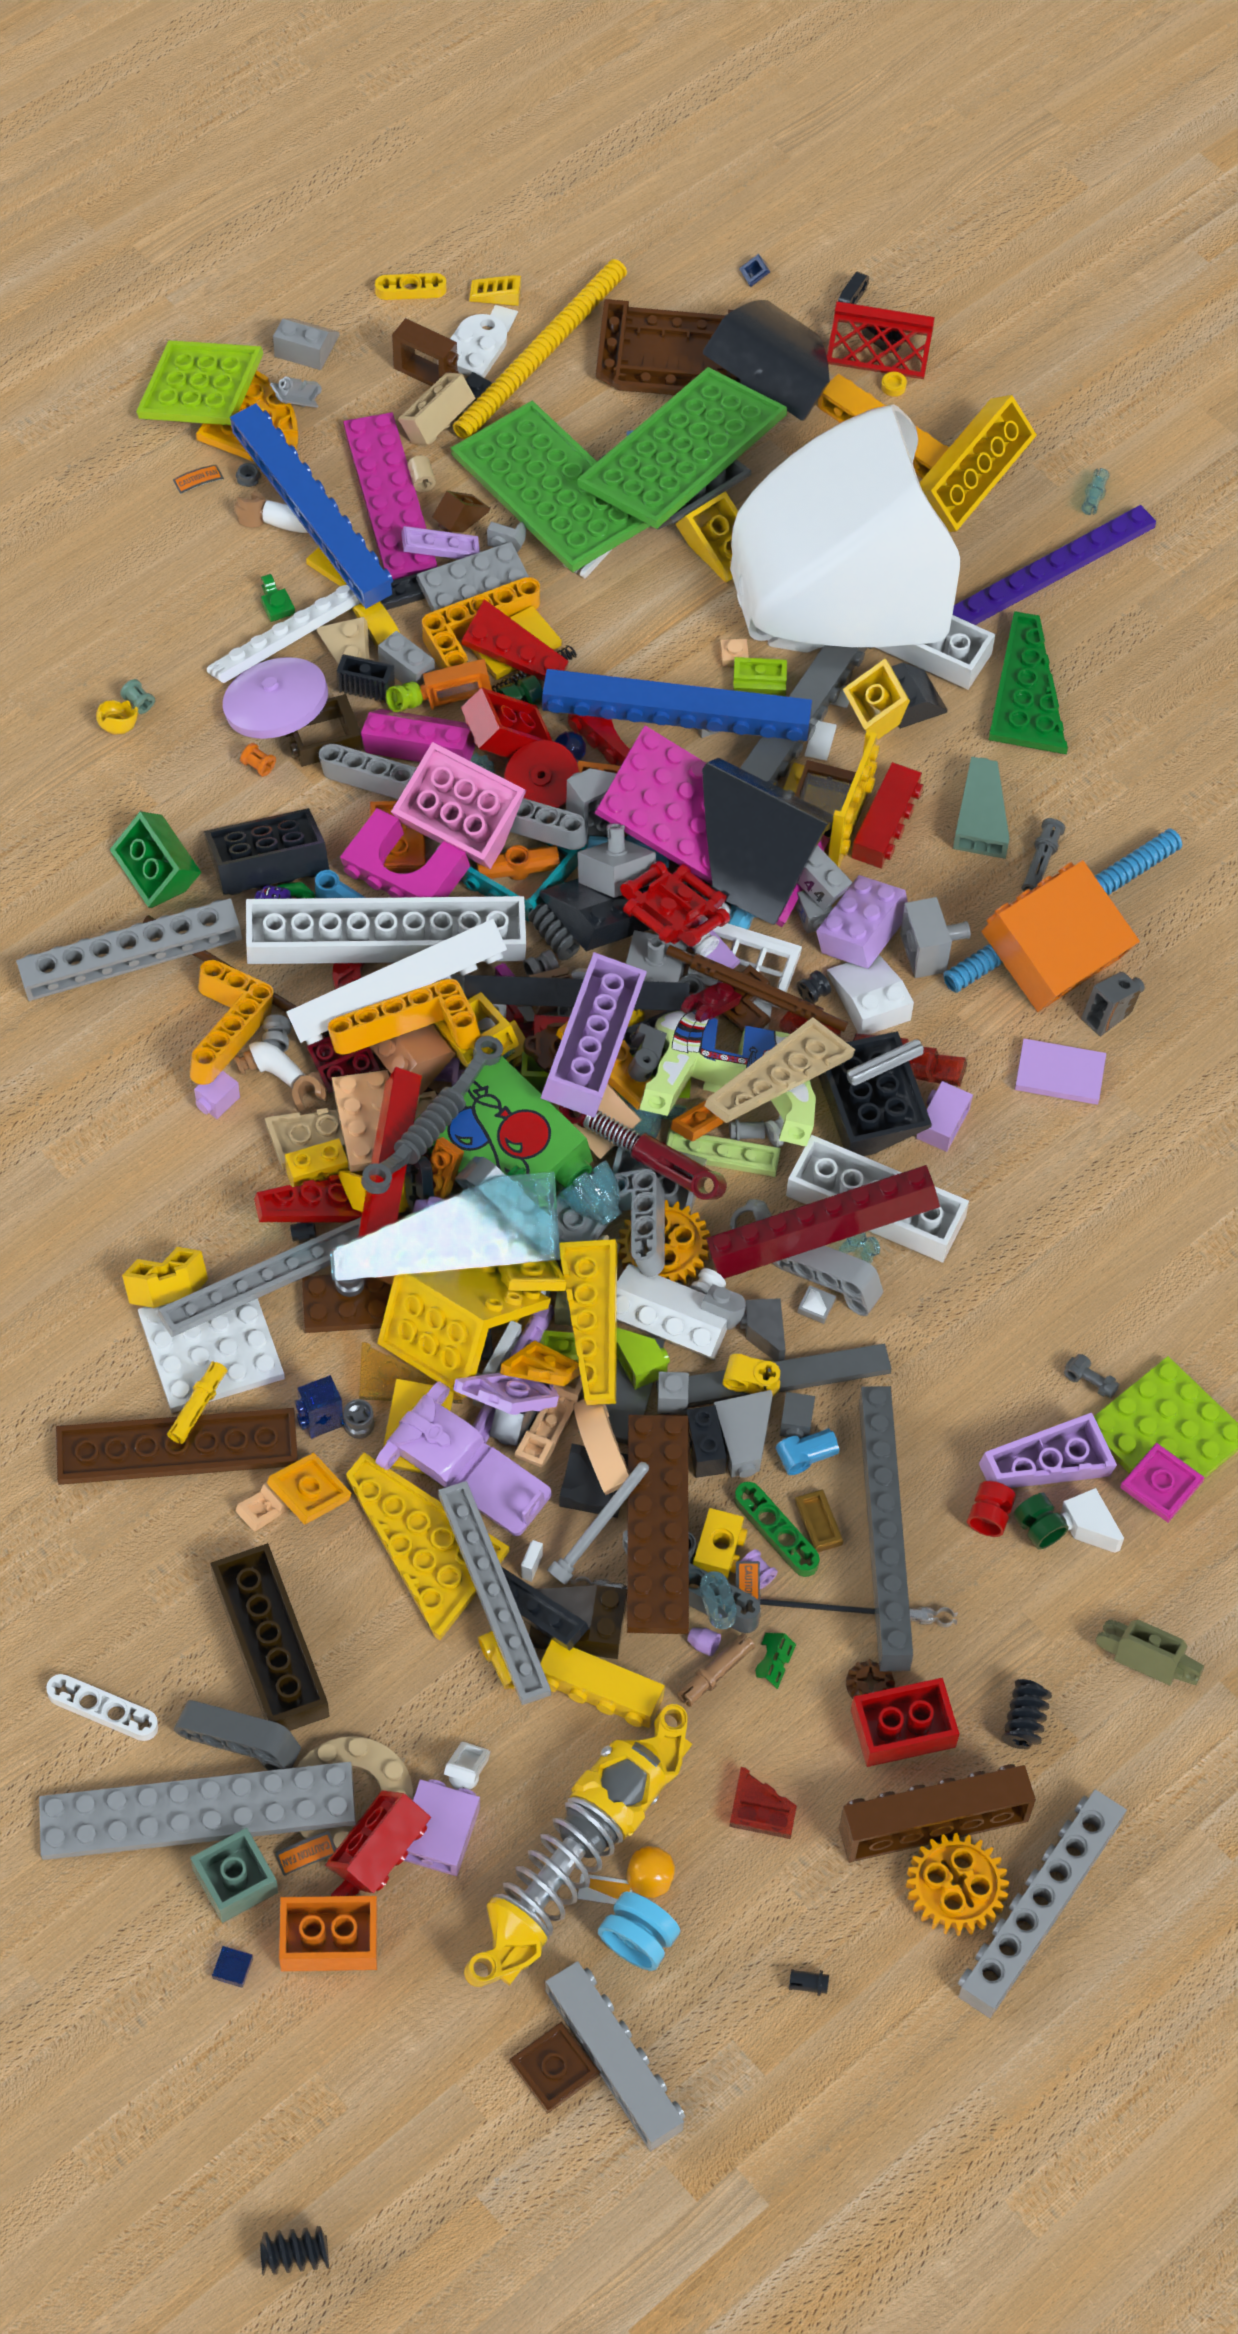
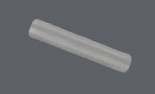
M918 1039L910 1041L848 1070L847 1079L851 1085H858L922 1055L923 1045Z

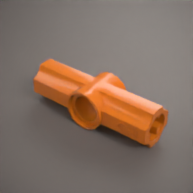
M521 845L511 846L506 852L498 855L491 869L476 862L477 871L490 879L510 877L513 880H523L530 873L555 870L560 864L556 845L531 849Z

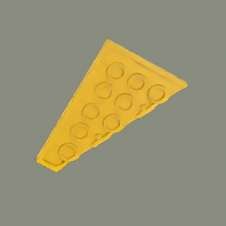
M364 1452L346 1473V1479L435 1638L441 1640L477 1594L442 1503L391 1469H383L376 1464L374 1458ZM488 1533L498 1560L501 1563L509 1553V1546Z

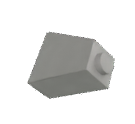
M771 1390L714 1402L731 1478L737 1476L746 1478L760 1471L773 1396Z

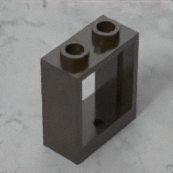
M346 694L328 698L321 712L306 725L309 726L339 718L346 736L303 746L298 730L285 735V737L290 736L292 742H289L292 756L293 758L298 757L301 767L320 762L319 751L327 744H337L363 751L361 731Z

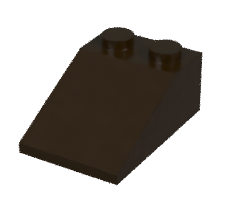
M601 1585L537 1589L587 1623L589 1629L574 1645V1648L596 1657L618 1659L626 1609L627 1589ZM530 1626L529 1637L533 1647L547 1650L552 1639L533 1626Z

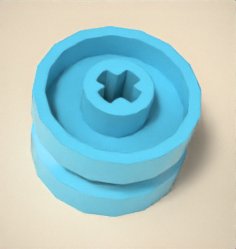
M623 1892L614 1904L613 1911L615 1915L606 1916L598 1928V1935L613 1952L624 1960L641 1969L654 1971L665 1957L663 1948L673 1945L680 1934V1928L677 1922L654 1902L633 1892Z

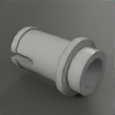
M735 1119V1122L729 1123L730 1139L738 1141L740 1139H764L765 1123L764 1121L739 1122V1119Z

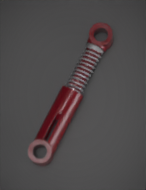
M559 1106V1112L572 1124H577L582 1128L586 1127L588 1130L591 1129L592 1132H596L597 1135L600 1134L601 1137L608 1139L609 1142L612 1141L618 1147L621 1146L622 1149L630 1151L633 1159L691 1191L697 1198L716 1200L721 1198L726 1192L727 1182L722 1174L706 1168L649 1134H636V1130L632 1131V1128L628 1129L627 1125L619 1124V1121L615 1122V1119H611V1116H607L606 1113L602 1115V1111H597L595 1118L583 1113L575 1117L573 1110ZM674 1165H676V1166H678L679 1168L685 1170L686 1172L692 1174L694 1177H691L690 1175H688V1174L684 1173L683 1171L677 1169L676 1167H674ZM708 1178L714 1184L713 1190L710 1193L706 1192L704 1188V1183Z

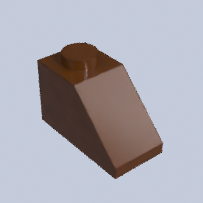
M446 491L432 518L439 522L438 527L445 532L463 533L489 513L491 508L473 494Z

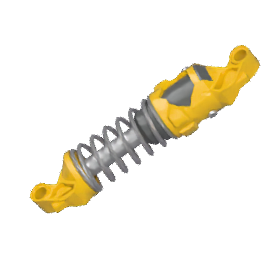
M670 1704L662 1709L654 1721L655 1737L644 1740L612 1741L610 1745L602 1749L601 1756L590 1770H586L571 1788L572 1794L568 1798V1802L565 1803V1819L553 1818V1825L560 1833L563 1842L549 1834H540L541 1842L553 1855L551 1858H548L537 1850H528L529 1859L541 1870L538 1875L524 1866H517L516 1874L528 1885V1888L524 1891L511 1882L503 1883L504 1891L508 1895L496 1894L487 1903V1912L493 1933V1950L478 1953L467 1963L464 1969V1976L470 1985L482 1987L501 1979L510 1986L521 1970L528 1968L541 1956L542 1947L553 1932L551 1921H560L565 1918L563 1904L571 1905L577 1903L578 1895L576 1888L582 1889L589 1886L590 1877L588 1872H598L602 1869L600 1856L612 1855L615 1849L614 1843L623 1842L626 1837L631 1836L645 1819L644 1813L658 1800V1794L666 1784L673 1781L679 1774L682 1758L693 1745L685 1738L688 1716L682 1706ZM670 1715L674 1717L677 1721V1727L668 1726L664 1719L665 1716ZM548 1841H550V1842H552L554 1845H556V1846L558 1847V1849H556V1848H555L553 1845H551ZM583 1857L596 1858L597 1865L595 1867H587L582 1863L581 1859ZM537 1858H539L540 1860H542V1861L545 1862L546 1864H545V1865L542 1864ZM574 1868L581 1870L585 1878L583 1883L572 1882L568 1877ZM562 1884L569 1887L572 1899L568 1900L558 1897L556 1892ZM550 1900L557 1904L560 1910L559 1915H550L543 1910ZM539 1917H541V1918L544 1920V1922L546 1923L547 1927H546L545 1924L540 1920ZM474 1964H484L488 1969V1976H478L474 1971Z

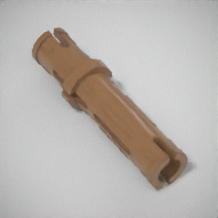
M744 1633L740 1634L704 1669L700 1668L695 1672V1677L677 1692L680 1700L683 1703L688 1700L686 1705L691 1707L704 1693L712 1691L717 1686L716 1682L751 1650L755 1649L753 1640L750 1637L745 1640L747 1635Z

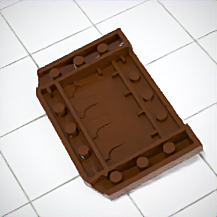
M604 299L596 367L597 379L620 391L676 395L707 367L739 383L742 381L703 354L704 348L726 315L629 307V301Z

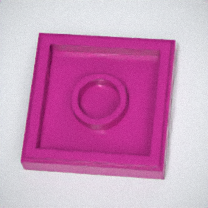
M1156 1442L1121 1483L1120 1488L1169 1523L1203 1483L1205 1477Z

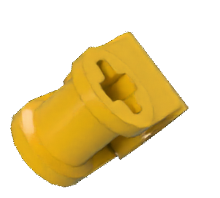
M732 1354L729 1357L722 1384L729 1390L750 1394L771 1390L772 1395L775 1396L780 1390V1369L776 1363L751 1358L743 1354Z

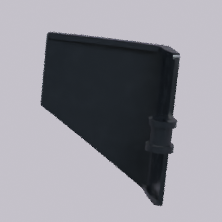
M768 300L753 301L728 313L703 350L705 356L741 379L742 385L786 406L787 411L801 421L806 420L830 382L827 355L818 334Z
M716 758L707 762L702 769L706 832L713 889L716 892L721 891L727 896L725 901L774 925L778 922L823 834L832 828L833 815L796 797L794 791H786L776 786V782L772 780L766 782L721 758Z

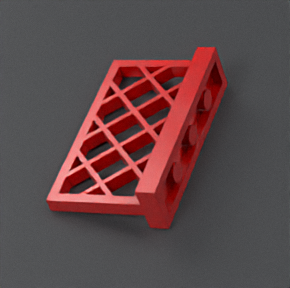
M836 301L827 352L828 364L886 374L889 372H899L905 377L924 379L935 317ZM838 322L849 323L853 331L842 337L837 330ZM867 326L874 327L878 335L867 342L860 331ZM892 330L898 331L903 337L894 345H891L885 337ZM857 334L864 344L852 351L846 341ZM916 334L927 336L925 344L918 349L909 340ZM882 338L888 349L877 356L870 345ZM906 342L913 352L904 359H901L895 349ZM843 344L849 355L843 359L833 358V350ZM865 348L874 357L867 363L860 362L856 357ZM924 350L923 358H922V356H921L919 353ZM890 352L898 360V363L892 367L885 366L880 360ZM916 356L922 363L920 372L909 370L905 363Z

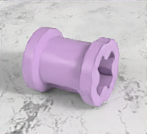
M754 1549L741 1561L760 1562V1589H762L776 1577L778 1571L774 1567L770 1568L760 1557V1551Z

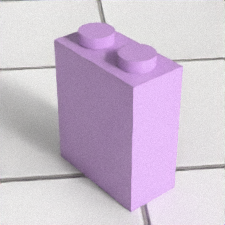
M420 1779L413 1801L429 1814L431 1819L426 1824L427 1830L424 1835L418 1840H414L407 1849L408 1855L404 1861L458 1876L480 1810V1797L468 1789L459 1788L455 1790L446 1787L444 1783L438 1780L431 1779L427 1782Z

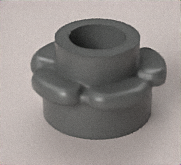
M244 463L239 466L236 472L237 482L246 487L255 486L259 482L258 479L261 478V473L256 465Z

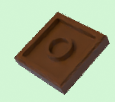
M562 2022L509 2059V2063L547 2114L600 2076L599 2070Z

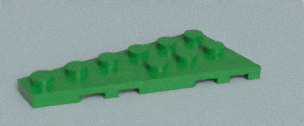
M1014 611L988 740L1067 755L1068 746L1064 738L1063 722L1060 719L1059 703L1053 675L1049 668L1050 661L1046 654L1045 638L1039 615Z

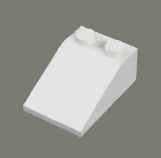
M878 955L869 969L849 962L827 969V974L860 1037L911 1020L914 1002L901 978L880 955Z

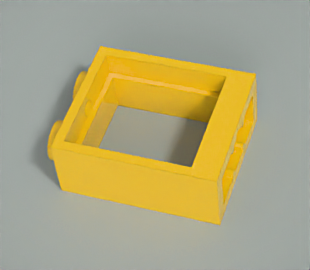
M482 992L468 999L476 1016L477 1023L488 1016L496 1024L480 1034L481 1037L492 1036L497 1038L503 1046L502 1055L520 1045L511 1024ZM445 1020L436 1022L437 1029L454 1049L456 1057L467 1068L474 1058V1048H459ZM489 1047L481 1048V1050L486 1054H490L494 1051L493 1049H491V1051L487 1052Z

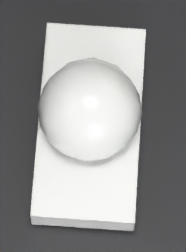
M461 1742L446 1764L444 1775L449 1776V1781L453 1788L457 1790L459 1788L473 1789L479 1781V1774L488 1762L491 1751Z

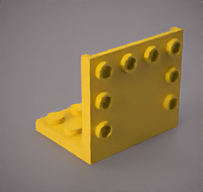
M867 731L865 734L863 756L846 799V795L808 786L804 801L833 815L831 837H828L830 840L824 852L838 867H840L844 855L846 856L849 851L850 839L869 793L871 794L874 787V774L878 764L876 759L880 746L876 745L877 733ZM794 762L783 788L784 790H792L796 793L805 765Z
M466 1246L464 1256L440 1258L438 1255H434L396 1268L377 1344L435 1381L442 1382L451 1391L464 1398L467 1396L453 1390L455 1379L476 1376L488 1329L546 1310L549 1307L551 1298L541 1293V1291H508L496 1262L483 1258L473 1248Z

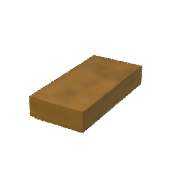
M821 1489L795 1497L794 1502L807 1536L816 1551L822 1552L842 1546L843 1538L824 1490Z

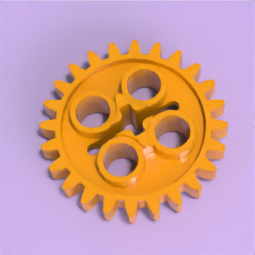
M665 1200V1261L673 1260L675 1262L670 1265H664L663 1270L658 1275L674 1282L680 1280L686 1285V1276L689 1275L692 1278H696L695 1268L702 1270L704 1268L702 1260H709V1247L706 1238L710 1237L709 1230H706L705 1220L700 1221L698 1212L691 1215L690 1206L680 1210L678 1201L672 1208L669 1207L668 1200ZM625 1219L626 1229L619 1230L620 1238L622 1239L617 1240V1243L620 1244L618 1255L619 1259H623L621 1261L623 1269H626L628 1264L638 1267L631 1253V1221ZM682 1238L690 1239L688 1242L685 1243L678 1242Z
M955 1833L953 1840L949 1842L943 1834L939 1845L935 1840L930 1839V1850L921 1846L918 1852L920 1857H912L911 1863L914 1867H908L907 1875L911 1878L906 1881V1888L914 1890L908 1893L907 1898L908 1900H917L913 1906L914 1912L924 1911L921 1918L922 1922L929 1918L933 1919V1930L939 1924L944 1925V1934H947L950 1927L955 1928L956 1935L960 1936L962 1928L966 1927L969 1934L972 1935L975 1924L984 1930L986 1927L985 1919L994 1923L996 1919L995 1912H1002L1004 1905L1001 1902H1005L1008 1894L1002 1891L1008 1889L1009 1881L1002 1879L1006 1876L1007 1869H997L1002 1859L1001 1857L991 1858L992 1847L983 1851L981 1849L983 1840L980 1839L973 1845L971 1844V1835H967L965 1841L962 1842L959 1839L958 1833ZM963 1859L969 1863L970 1867L960 1868L954 1861ZM942 1861L947 1863L949 1870L944 1864H941ZM938 1874L942 1877L943 1882L934 1883L929 1880L928 1875ZM976 1885L982 1886L987 1893L978 1895L972 1891L971 1887ZM966 1899L974 1907L970 1908L966 1903ZM954 1900L959 1904L960 1908L951 1910L944 1902Z

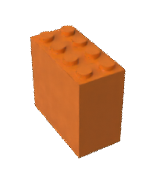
M1083 860L1076 865L1072 862L1068 863L1053 877L1050 875L1039 882L1033 890L1028 889L1017 896V900L1011 904L1007 902L995 911V914L986 920L988 925L981 931L1037 1012L1121 959L1140 942Z

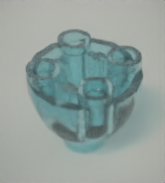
M606 1160L593 1168V1173L588 1174L585 1172L573 1181L574 1185H570L559 1194L573 1211L585 1218L599 1221L603 1226L609 1224L622 1214L619 1209L620 1195L618 1182Z

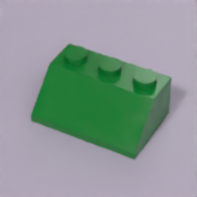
M140 811L109 849L148 908H153L186 892L202 873L166 819L160 814Z

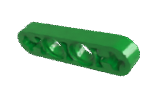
M741 1483L735 1491L734 1499L737 1508L795 1573L803 1577L814 1575L818 1570L820 1562L816 1549L756 1483ZM745 1492L747 1495L753 1493V1502L750 1499L743 1500V1493ZM764 1512H769L775 1516L776 1520L772 1524H764L760 1521L759 1516ZM782 1534H790L794 1537L795 1542L790 1546H784L778 1541V1537ZM800 1555L805 1560L811 1558V1566L806 1563L801 1565Z

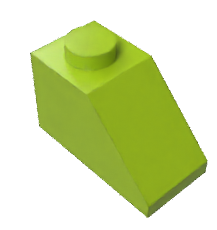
M617 1327L616 1356L635 1390L658 1380L659 1372H667L670 1359L664 1347L659 1348L656 1340Z

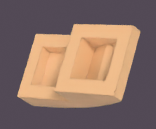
M265 1483L259 1493L239 1503L235 1512L255 1532L288 1510L289 1507Z

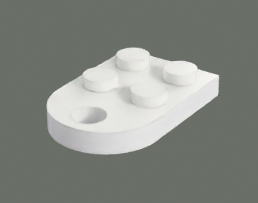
M477 314L461 322L450 338L457 342V354H459L457 368L459 373L469 376L474 372L483 378L486 377L507 344V329L500 319L487 314ZM490 325L494 328L491 330H485L482 327Z

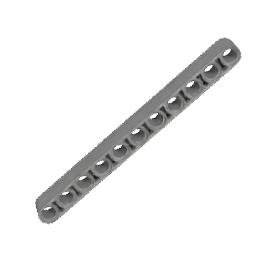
M327 744L319 751L323 774L326 778L396 799L400 798L417 769L414 766L337 744ZM523 798L510 832L570 850L581 849L586 845L587 834L584 818L581 815Z

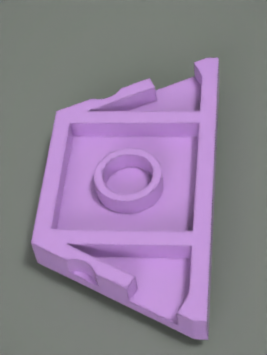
M500 1373L455 1379L453 1388L454 1391L512 1415H518L520 1412L542 1411L546 1408L556 1407L559 1398L557 1390L553 1388V1384L505 1376Z

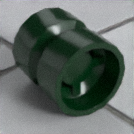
M534 675L518 680L517 685L510 683L497 689V693L536 705L538 709L542 708L543 689Z
M1045 1493L1031 1496L1022 1502L1013 1513L1020 1526L1024 1530L1029 1529L1027 1535L1038 1550L1047 1548L1060 1540L1069 1529L1061 1515L1053 1513L1055 1507Z

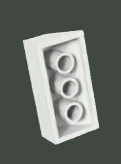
M628 1264L617 1281V1322L711 1360H715L727 1331V1319L701 1309L703 1299L706 1296L702 1292L659 1275L653 1277L644 1276L638 1267Z

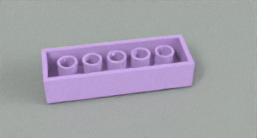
M593 953L541 1099L595 1118L647 971L598 953Z

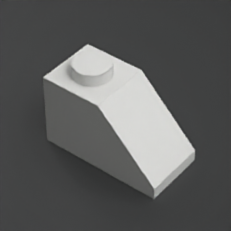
M1096 1488L1064 1501L1060 1515L1069 1526L1068 1530H1070L1074 1539L1114 1553L1120 1551L1124 1537Z

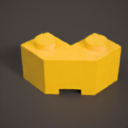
M176 1247L162 1263L137 1259L122 1275L129 1304L151 1308L169 1304L198 1291L208 1280L202 1251Z

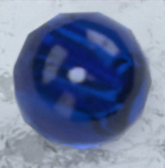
M565 731L554 741L565 746L573 754L577 763L586 754V743L582 736L576 732Z

